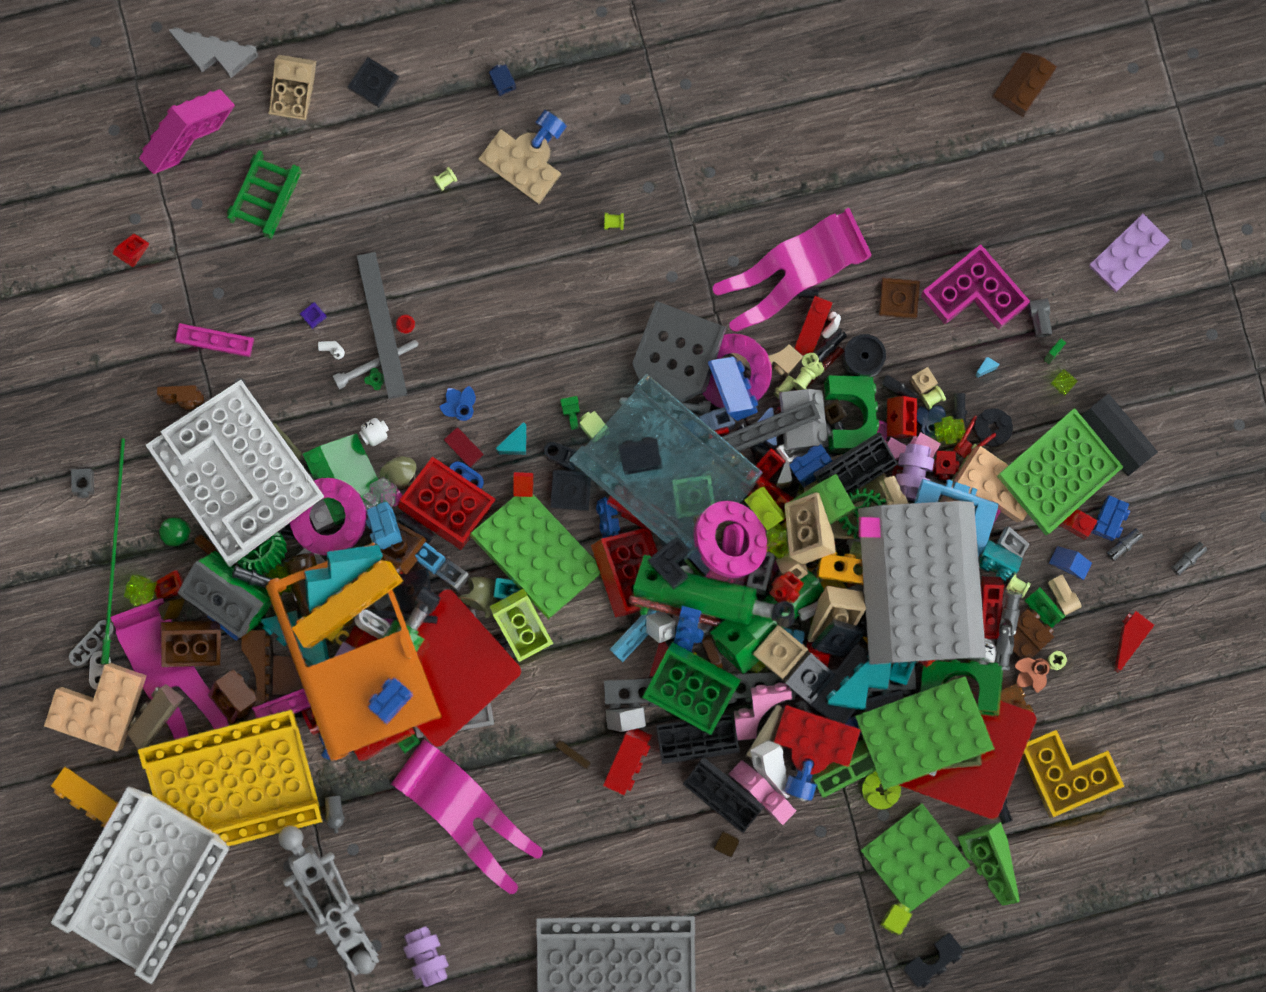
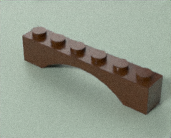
M252 630L242 636V651L248 657L256 676L257 701L254 707L270 701V693H267V685H270V674H267V666H270V655H267V647H270L271 639L265 630ZM253 711L247 721L256 719Z

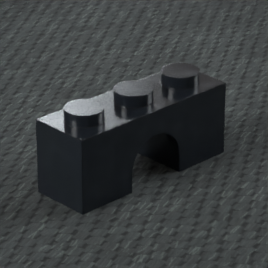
M950 932L932 944L938 952V959L934 964L927 965L920 957H916L902 968L916 988L920 986L922 988L926 987L932 982L930 979L935 974L937 976L941 975L947 970L946 965L950 962L955 964L962 958L961 954L964 950Z

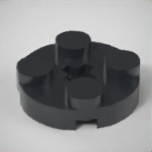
M986 409L975 421L974 432L980 442L993 434L988 425L995 423L999 428V431H994L996 436L985 446L997 447L1003 445L1012 435V419L1000 409Z

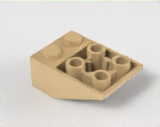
M283 55L275 58L269 114L306 120L314 82L316 61Z

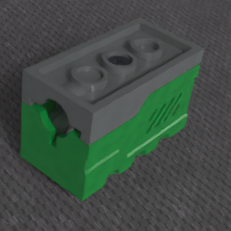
M213 551L208 556L194 563L178 594L241 638L261 623L272 603L267 589L254 584L251 586L245 581L232 578V572L236 565L229 567L218 552Z

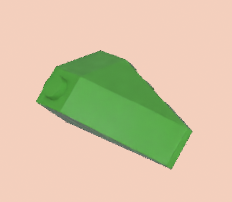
M1001 822L984 825L959 836L958 839L965 856L976 865L978 874L983 875L987 880L989 889L1003 906L1018 903L1020 900L1008 839Z

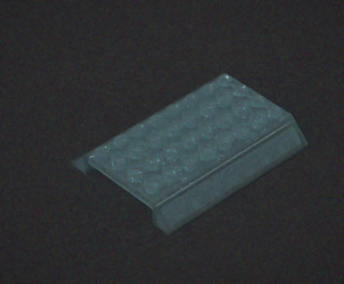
M646 373L634 387L635 392L586 447L582 445L570 461L666 544L678 536L690 549V553L684 557L687 560L698 551V547H695L694 516L700 515L705 509L717 502L733 501L741 503L753 489L763 472ZM644 437L657 438L663 469L625 475L618 445L627 440L638 442Z

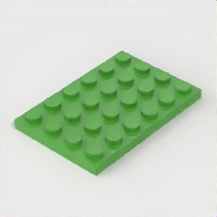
M1074 408L1001 471L997 477L1042 532L1048 535L1119 472L1123 466Z
M534 495L533 497H513L470 534L472 539L520 590L524 588L530 601L548 620L601 575L595 559Z
M965 676L855 717L883 790L994 750Z

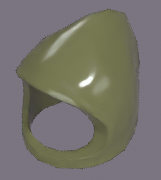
M405 456L390 460L380 470V481L383 483L387 480L391 486L398 489H408L416 479L415 461Z
M469 577L470 593L461 595L458 598L464 604L479 611H484V617L489 618L492 613L490 606L498 601L497 598L493 597L495 581L487 577Z

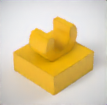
M342 625L327 636L326 639L331 643L336 640L339 645H342L343 642L339 640V636L344 634L349 637L350 635L347 631L343 630L344 627Z

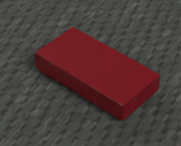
M458 427L444 439L446 444L470 468L484 456Z

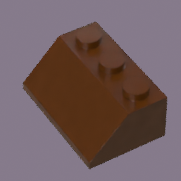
M1023 52L992 98L1021 117H1024L1054 74L1057 66L1042 56Z
M217 621L160 622L161 667L220 666V623Z

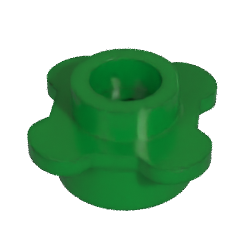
M372 368L369 376L364 379L367 385L370 384L374 390H380L385 382L384 375L378 372L377 368Z

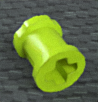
M605 213V230H608V228L624 230V213L620 215Z

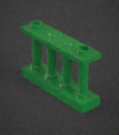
M258 150L257 154H254L251 158V168L234 205H230L227 215L230 223L234 224L236 217L261 227L264 237L272 239L302 171L299 166L294 164L291 169L286 170L263 160L264 155L262 151ZM259 167L284 176V179H286L284 185L279 187L255 177ZM251 184L276 193L278 196L276 203H269L248 194ZM244 200L269 210L271 214L268 220H262L240 211Z

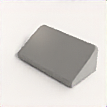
M785 463L776 487L780 489L789 488L791 485L792 477L789 463Z

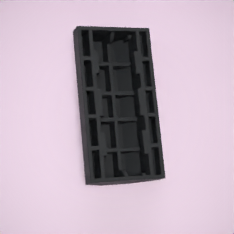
M1110 394L1103 397L1082 415L1087 424L1123 466L1122 470L1127 476H1130L1158 453Z
M878 432L813 474L818 484L837 474L848 494L855 492L856 489L863 487L898 463L883 436Z
M733 714L722 715L711 735L686 721L656 725L662 764L739 753Z
M704 757L683 783L686 788L742 833L746 831L765 807Z

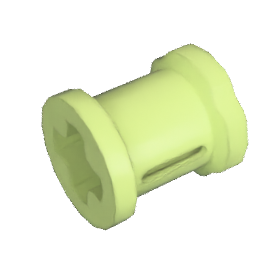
M449 167L440 175L433 177L441 191L453 181H458Z
M808 353L802 358L803 366L810 369L816 377L824 372V367L819 362V358L815 353Z
M802 367L798 377L791 381V384L797 390H806L810 381L816 378V375L810 369Z
M938 385L929 393L921 395L923 403L929 410L936 403L946 400L943 391Z
M1015 575L1009 581L1006 589L1023 594V598L1031 583H1025Z
M1056 651L1048 656L1047 662L1050 665V669L1059 670L1065 666L1067 658L1063 652ZM1055 658H1060L1061 661L1059 662V664H1054L1053 660Z

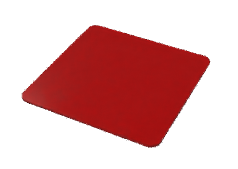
M446 589L438 595L441 597V600L432 614H429L431 616H438L437 624L421 622L422 624L417 629L418 635L425 639L419 647L417 655L441 715L438 719L435 718L417 725V728L436 747L444 745L521 675L520 666L450 589Z
M971 690L978 707L979 693ZM1000 701L999 716L981 715L994 750L981 754L982 766L940 769L936 771L935 776L927 774L898 786L989 819L997 818L1035 726L1036 715L1026 709Z

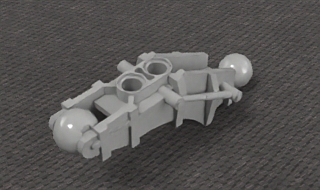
M295 826L284 827L279 833L278 841L282 848L290 850L294 854L288 858L294 874L284 879L283 884L291 888L317 925L315 932L318 935L324 931L327 932L348 969L353 971L355 976L370 973L375 968L376 963L380 962L377 957L378 954L372 942L366 936L362 925L358 923L353 915L360 910V907L356 903L353 904L333 862V859H335L334 854L329 852L319 858L312 844L306 848L302 846L303 834L299 828ZM307 868H315L313 873H306ZM334 875L343 893H340L338 891L335 883L333 882ZM322 877L325 878L339 903H329L325 907L324 912L309 885ZM302 896L308 897L313 908L315 909V915L308 907L306 901ZM332 911L339 912L336 917L329 916ZM342 927L349 928L346 933L339 932ZM363 942L367 950L357 951L351 959L347 951Z

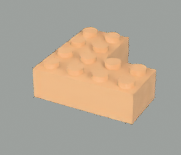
M981 446L973 448L954 478L952 488L954 483L957 482L969 486V494L971 488L977 489V497L998 503V510L1015 522L1023 521L1028 514L997 477L1008 465ZM943 496L940 502H951L959 500Z
M112 663L106 664L94 698L64 687L56 689L44 726L105 748L119 751L123 749L130 728L129 724L132 722L147 675Z

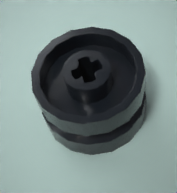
M860 334L853 337L847 343L842 356L845 371L850 376L876 377L886 360V349L877 337L870 334Z

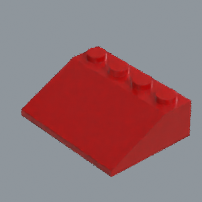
M432 456L399 500L398 508L462 550L470 540L471 532L480 525L496 499Z
M644 528L603 538L591 545L615 618L641 610V607L635 606L633 590L644 555L653 556L658 552L651 531Z

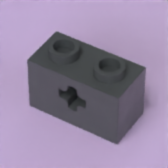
M766 552L762 564L749 575L747 587L756 588V594L766 596L775 562L774 553Z

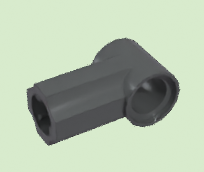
M1048 298L1030 301L1028 312L1030 318L1032 317L1035 337L1040 338L1052 335Z

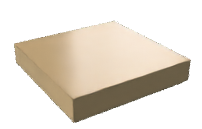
M777 625L753 655L783 680L808 649L781 626Z

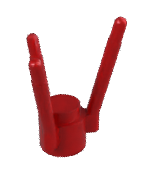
M976 415L973 417L961 440L953 449L964 459L973 450L971 449L973 445L966 438L975 424ZM996 433L991 434L976 447H983L996 436Z

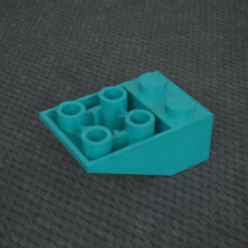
M988 540L985 549L978 557L979 568L987 572L991 570L996 573V577H1001L1003 581H1006V579L1010 581L1018 573L1023 559L991 540Z

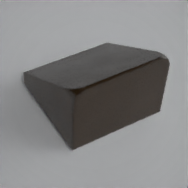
M838 399L824 407L825 416L830 425L841 421L847 416Z
M184 599L171 600L159 606L158 610L162 620L166 621L177 618L185 602Z
M723 831L714 850L732 858L740 839Z

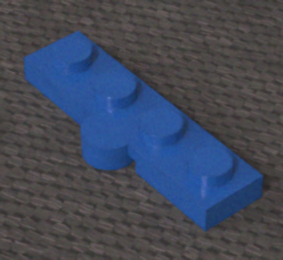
M682 606L674 643L692 652L693 643H700L704 632L697 628L701 611Z

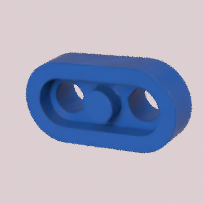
M462 462L451 464L450 469L453 471L462 470V477L470 482L476 480L478 482L476 486L480 489L483 488L484 481L479 473Z

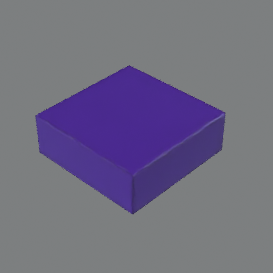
M315 302L300 313L301 317L312 329L327 318Z

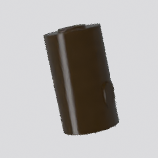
M313 552L299 554L284 561L288 576L317 565ZM305 579L290 584L291 594L299 614L312 613L309 612L306 602Z

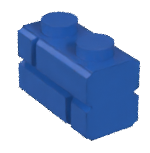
M819 445L811 447L804 456L794 458L789 466L802 487L805 488L816 481L813 473L832 462V459L823 446Z
M1108 495L1096 519L1098 521L1092 533L1109 541L1119 538L1123 530L1120 527L1123 520L1126 521L1130 514V510H1128L1129 504Z
M395 677L392 680L388 679L382 685L383 690L379 695L374 694L368 701L370 704L368 708L386 724L392 720L413 696L412 692Z

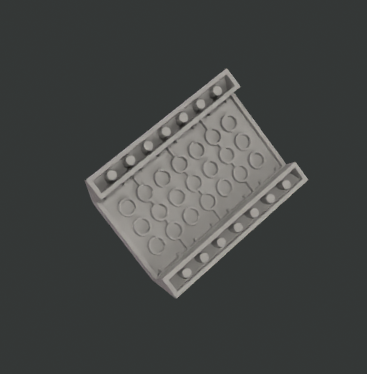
M951 501L859 508V518H880V538L860 537L869 665L944 659L986 658L974 502Z
M695 916L538 918V992H696Z

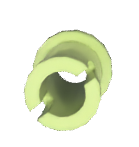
M788 375L784 382L775 388L774 395L778 399H780V392L791 391L794 387L791 384L794 378Z

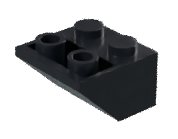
M644 437L638 442L627 440L618 445L625 475L663 469L657 438Z

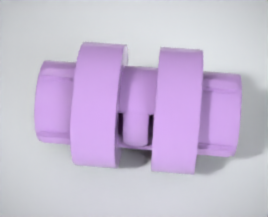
M908 444L905 453H900L898 466L903 467L902 474H896V480L907 500L915 501L922 479L930 481V479L925 478L926 472L932 471L934 459L930 458L931 449L927 446Z
M427 927L405 935L408 946L403 949L407 959L414 958L417 966L411 968L415 979L421 978L425 987L447 979L444 968L449 965L445 955L438 956L435 948L441 946L437 935L431 936Z

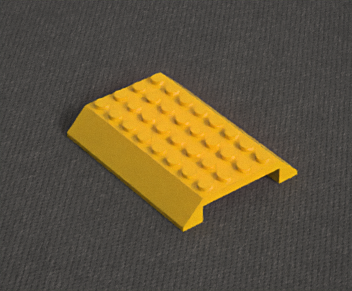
M292 710L138 749L142 767L146 769L153 796L214 832L228 846L278 834L287 826L301 828L322 822L316 790L299 727Z

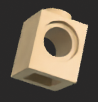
M928 367L913 375L910 379V383L919 394V397L923 393L925 394L934 389L938 384Z

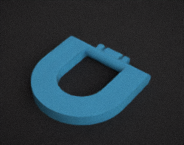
M922 479L914 504L938 502L940 494L959 501L974 502L979 557L987 545L999 504L977 497V489L971 488L970 494L969 486L955 482L952 488L953 481L947 480L946 486Z

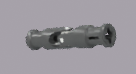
M1005 591V607H1002L999 627L1000 634L996 642L997 654L995 663L1002 666L1003 670H1010L1009 659L1010 654L1013 653L1014 635L1020 612L1018 609L1019 601L1023 595L1015 591ZM1008 619V620L1011 621V624H1012V625H1004V624H1005V621Z

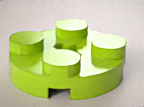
M875 771L864 780L862 796L875 809L890 808L898 801L901 795V786L891 787L884 792V795H880V792H876V788H879L881 783Z

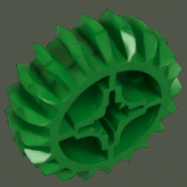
M863 488V493L861 494L856 489L855 496L851 492L848 493L853 505L859 501H864L863 505L859 507L854 506L856 511L852 513L853 516L858 518L857 526L850 523L848 515L838 520L839 524H843L841 527L843 531L848 529V536L854 533V539H857L859 536L858 509L871 507L872 502L877 506L886 503L885 498L880 499V493L874 496V490L872 489L869 494H867L866 488Z
M276 532L237 561L239 567L249 571L255 570L260 575H264L265 572L269 574L272 569L276 570L275 567L281 565V560L285 559L284 554L287 552V545L283 536Z

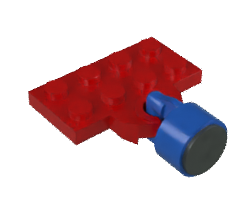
M786 705L774 743L792 748V759L794 765L798 768L796 776L789 775L784 790L785 794L799 800L812 801L817 787L816 783L810 781L812 774L823 771L830 761L849 767L861 729Z

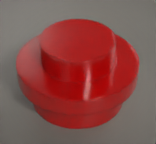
M402 315L397 319L396 327L399 332L408 334L414 330L415 321L410 315Z

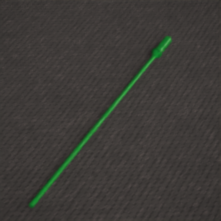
M121 438L106 630L102 640L101 665L109 664L111 642L109 630L125 438Z

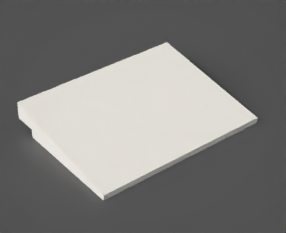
M242 380L160 431L162 435L146 444L148 451L229 567L324 497Z

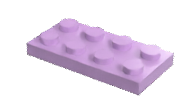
M1142 214L1089 267L1116 293L1170 240Z

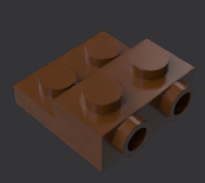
M196 385L157 387V395L167 405H175L178 402L185 411H193L204 404V395L201 394Z
M397 523L402 541L394 545L391 544L390 547L385 549L380 548L383 555L381 560L391 562L400 575L401 572L407 574L418 559L415 555L426 542V539Z
M1027 609L1018 618L1014 635L1013 653L1019 659L1026 657L1032 659L1054 638L1052 635L1054 633L1053 629L1048 624L1043 625L1039 621L1041 617L1034 610L1030 611Z

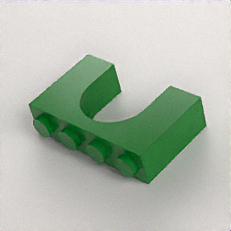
M829 375L824 381L825 400L838 399L852 402L860 409L863 415V425L861 428L856 430H832L828 435L829 454H845L875 435L879 429V420L876 419V412L878 410V403L875 401L876 384L873 382V377Z
M935 660L928 667L923 665L921 692L945 684L956 676H968L979 684L978 709L980 714L999 716L1003 678L1002 666L993 662L982 665L976 661L960 663L958 660H948V662Z

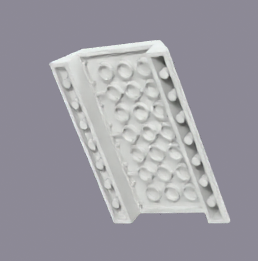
M128 787L51 923L66 933L74 931L135 968L137 970L135 975L152 984L227 854L229 847L217 834L156 797Z

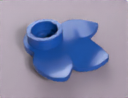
M468 386L461 393L456 389L448 388L446 392L447 403L440 406L442 413L448 417H456L460 421L469 420L473 416L472 406L476 401L473 389ZM462 409L468 411L466 415L460 413Z

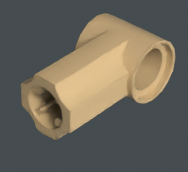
M895 476L888 477L879 482L886 497L887 505L909 504L905 495L902 494Z
M1063 575L1047 583L1057 600V607L1065 616L1081 608L1077 595L1071 591Z

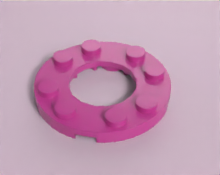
M725 334L717 359H721L730 353L740 354L746 358L751 368L749 381L752 388L749 390L751 395H755L758 401L766 393L771 382L772 368L769 356L765 349L753 338L742 334ZM711 374L706 392L702 394L715 406L724 408L723 400L713 374Z
M334 478L315 480L314 483L324 495L322 499L334 498L342 504L346 514L345 523L337 533L329 536L321 535L311 525L310 512L313 507L311 506L290 522L295 538L305 549L319 555L327 556V552L352 548L362 536L366 526L367 513L360 497L361 495L353 486L342 480Z
M733 501L717 502L705 509L696 521L694 527L695 547H698L702 556L701 559L705 565L715 573L728 578H740L752 573L762 564L767 552L766 532L756 514L746 506ZM732 521L744 529V534L748 538V547L743 555L732 557L720 550L715 540V531L721 522Z

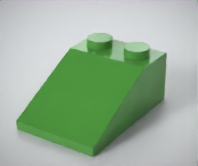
M837 474L792 500L795 501L818 492L830 525L856 511Z

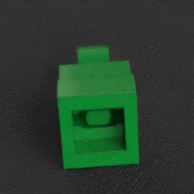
M573 396L560 399L564 416H569L571 430L579 428L576 414L580 413L578 397Z

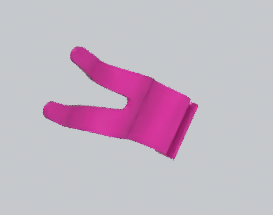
M847 208L842 214H832L808 231L782 242L748 271L716 283L713 286V293L715 295H722L749 288L766 280L780 269L785 271L784 278L762 302L730 322L729 327L731 331L738 332L769 319L800 292L827 280L851 263L858 264L864 262L871 257V252L850 208Z
M163 598L111 617L116 628L118 640L134 671L147 675L143 689L150 700L153 699L151 694L157 687L161 688L165 684L170 688L178 686L198 706L214 729L230 726L226 717L208 696L210 689L194 666L161 667L160 622H172L171 620L163 621L158 608L165 603ZM177 707L166 722L175 740L189 736L179 707Z
M425 739L420 742L391 783V785L403 792L431 815L454 838L471 860L494 883L509 894L516 893L518 885L509 877L490 853L475 830L473 820L477 817L481 818L506 840L536 859L540 858L543 854L542 848L524 835L463 769Z

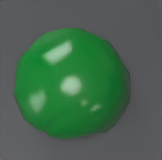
M177 517L166 519L162 522L159 529L160 539L166 545L173 547L187 541L191 532L189 524L184 519Z

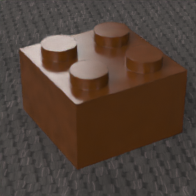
M234 669L215 681L208 694L231 725L247 715L257 701L255 692L247 687L243 677L236 673Z

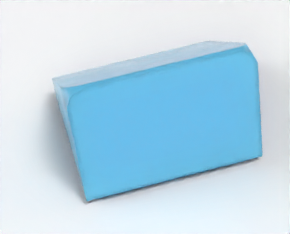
M986 357L976 372V377L978 378L997 369L999 364Z

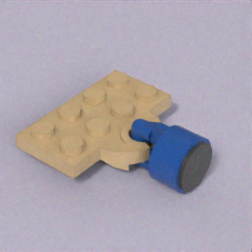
M544 109L535 121L541 128L538 133H525L515 140L500 129L479 158V161L538 204H540L561 176L559 171L547 163L550 158L548 142L552 137L558 139L567 127L566 122L548 109Z

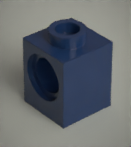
M506 64L502 66L496 65L489 71V77L499 97L516 89V84Z

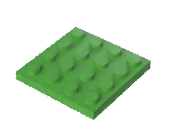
M923 803L860 850L896 899L910 909L909 913L970 866Z

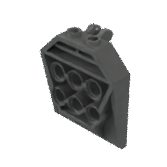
M656 301L632 362L642 388L648 390L647 394L657 398L659 395V399L673 404L676 401L682 403L706 392L712 374L708 361L717 359L727 327ZM667 332L668 339L662 342L661 336ZM681 339H685L686 342L683 348L678 346ZM702 345L703 351L697 355L696 348ZM659 353L660 360L654 363L653 357ZM673 360H676L677 367L671 370L670 364ZM690 367H694L695 370L692 376L687 374Z

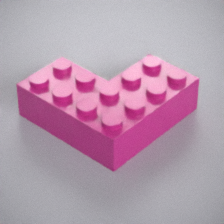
M221 89L214 92L210 91L204 96H197L191 101L186 100L178 106L173 105L168 109L167 116L159 123L160 127L151 135L150 142L143 147V152L139 159L153 174L178 165L193 141L218 131L235 105Z
M981 244L923 290L921 294L922 299L944 324H947L971 303L975 302L998 330L1030 303L1029 299Z

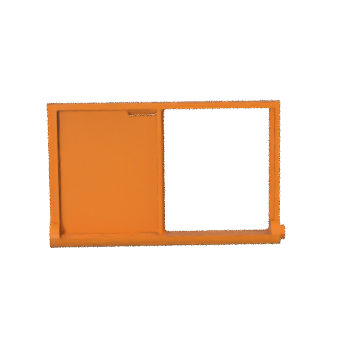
M326 561L288 577L272 579L268 581L269 584L266 586L329 758L331 761L349 755V752L435 718L438 719L441 715L393 590H390L388 594L402 628L400 632L311 667L306 666L279 592L284 591L287 588L286 586L305 579L304 571L328 568ZM395 677L412 692L413 696L392 720L386 724L368 708L370 705L368 701L374 694L379 695L383 690L382 685L388 679L392 680Z

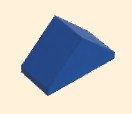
M1057 546L1049 564L1084 580L1092 562L1077 551Z

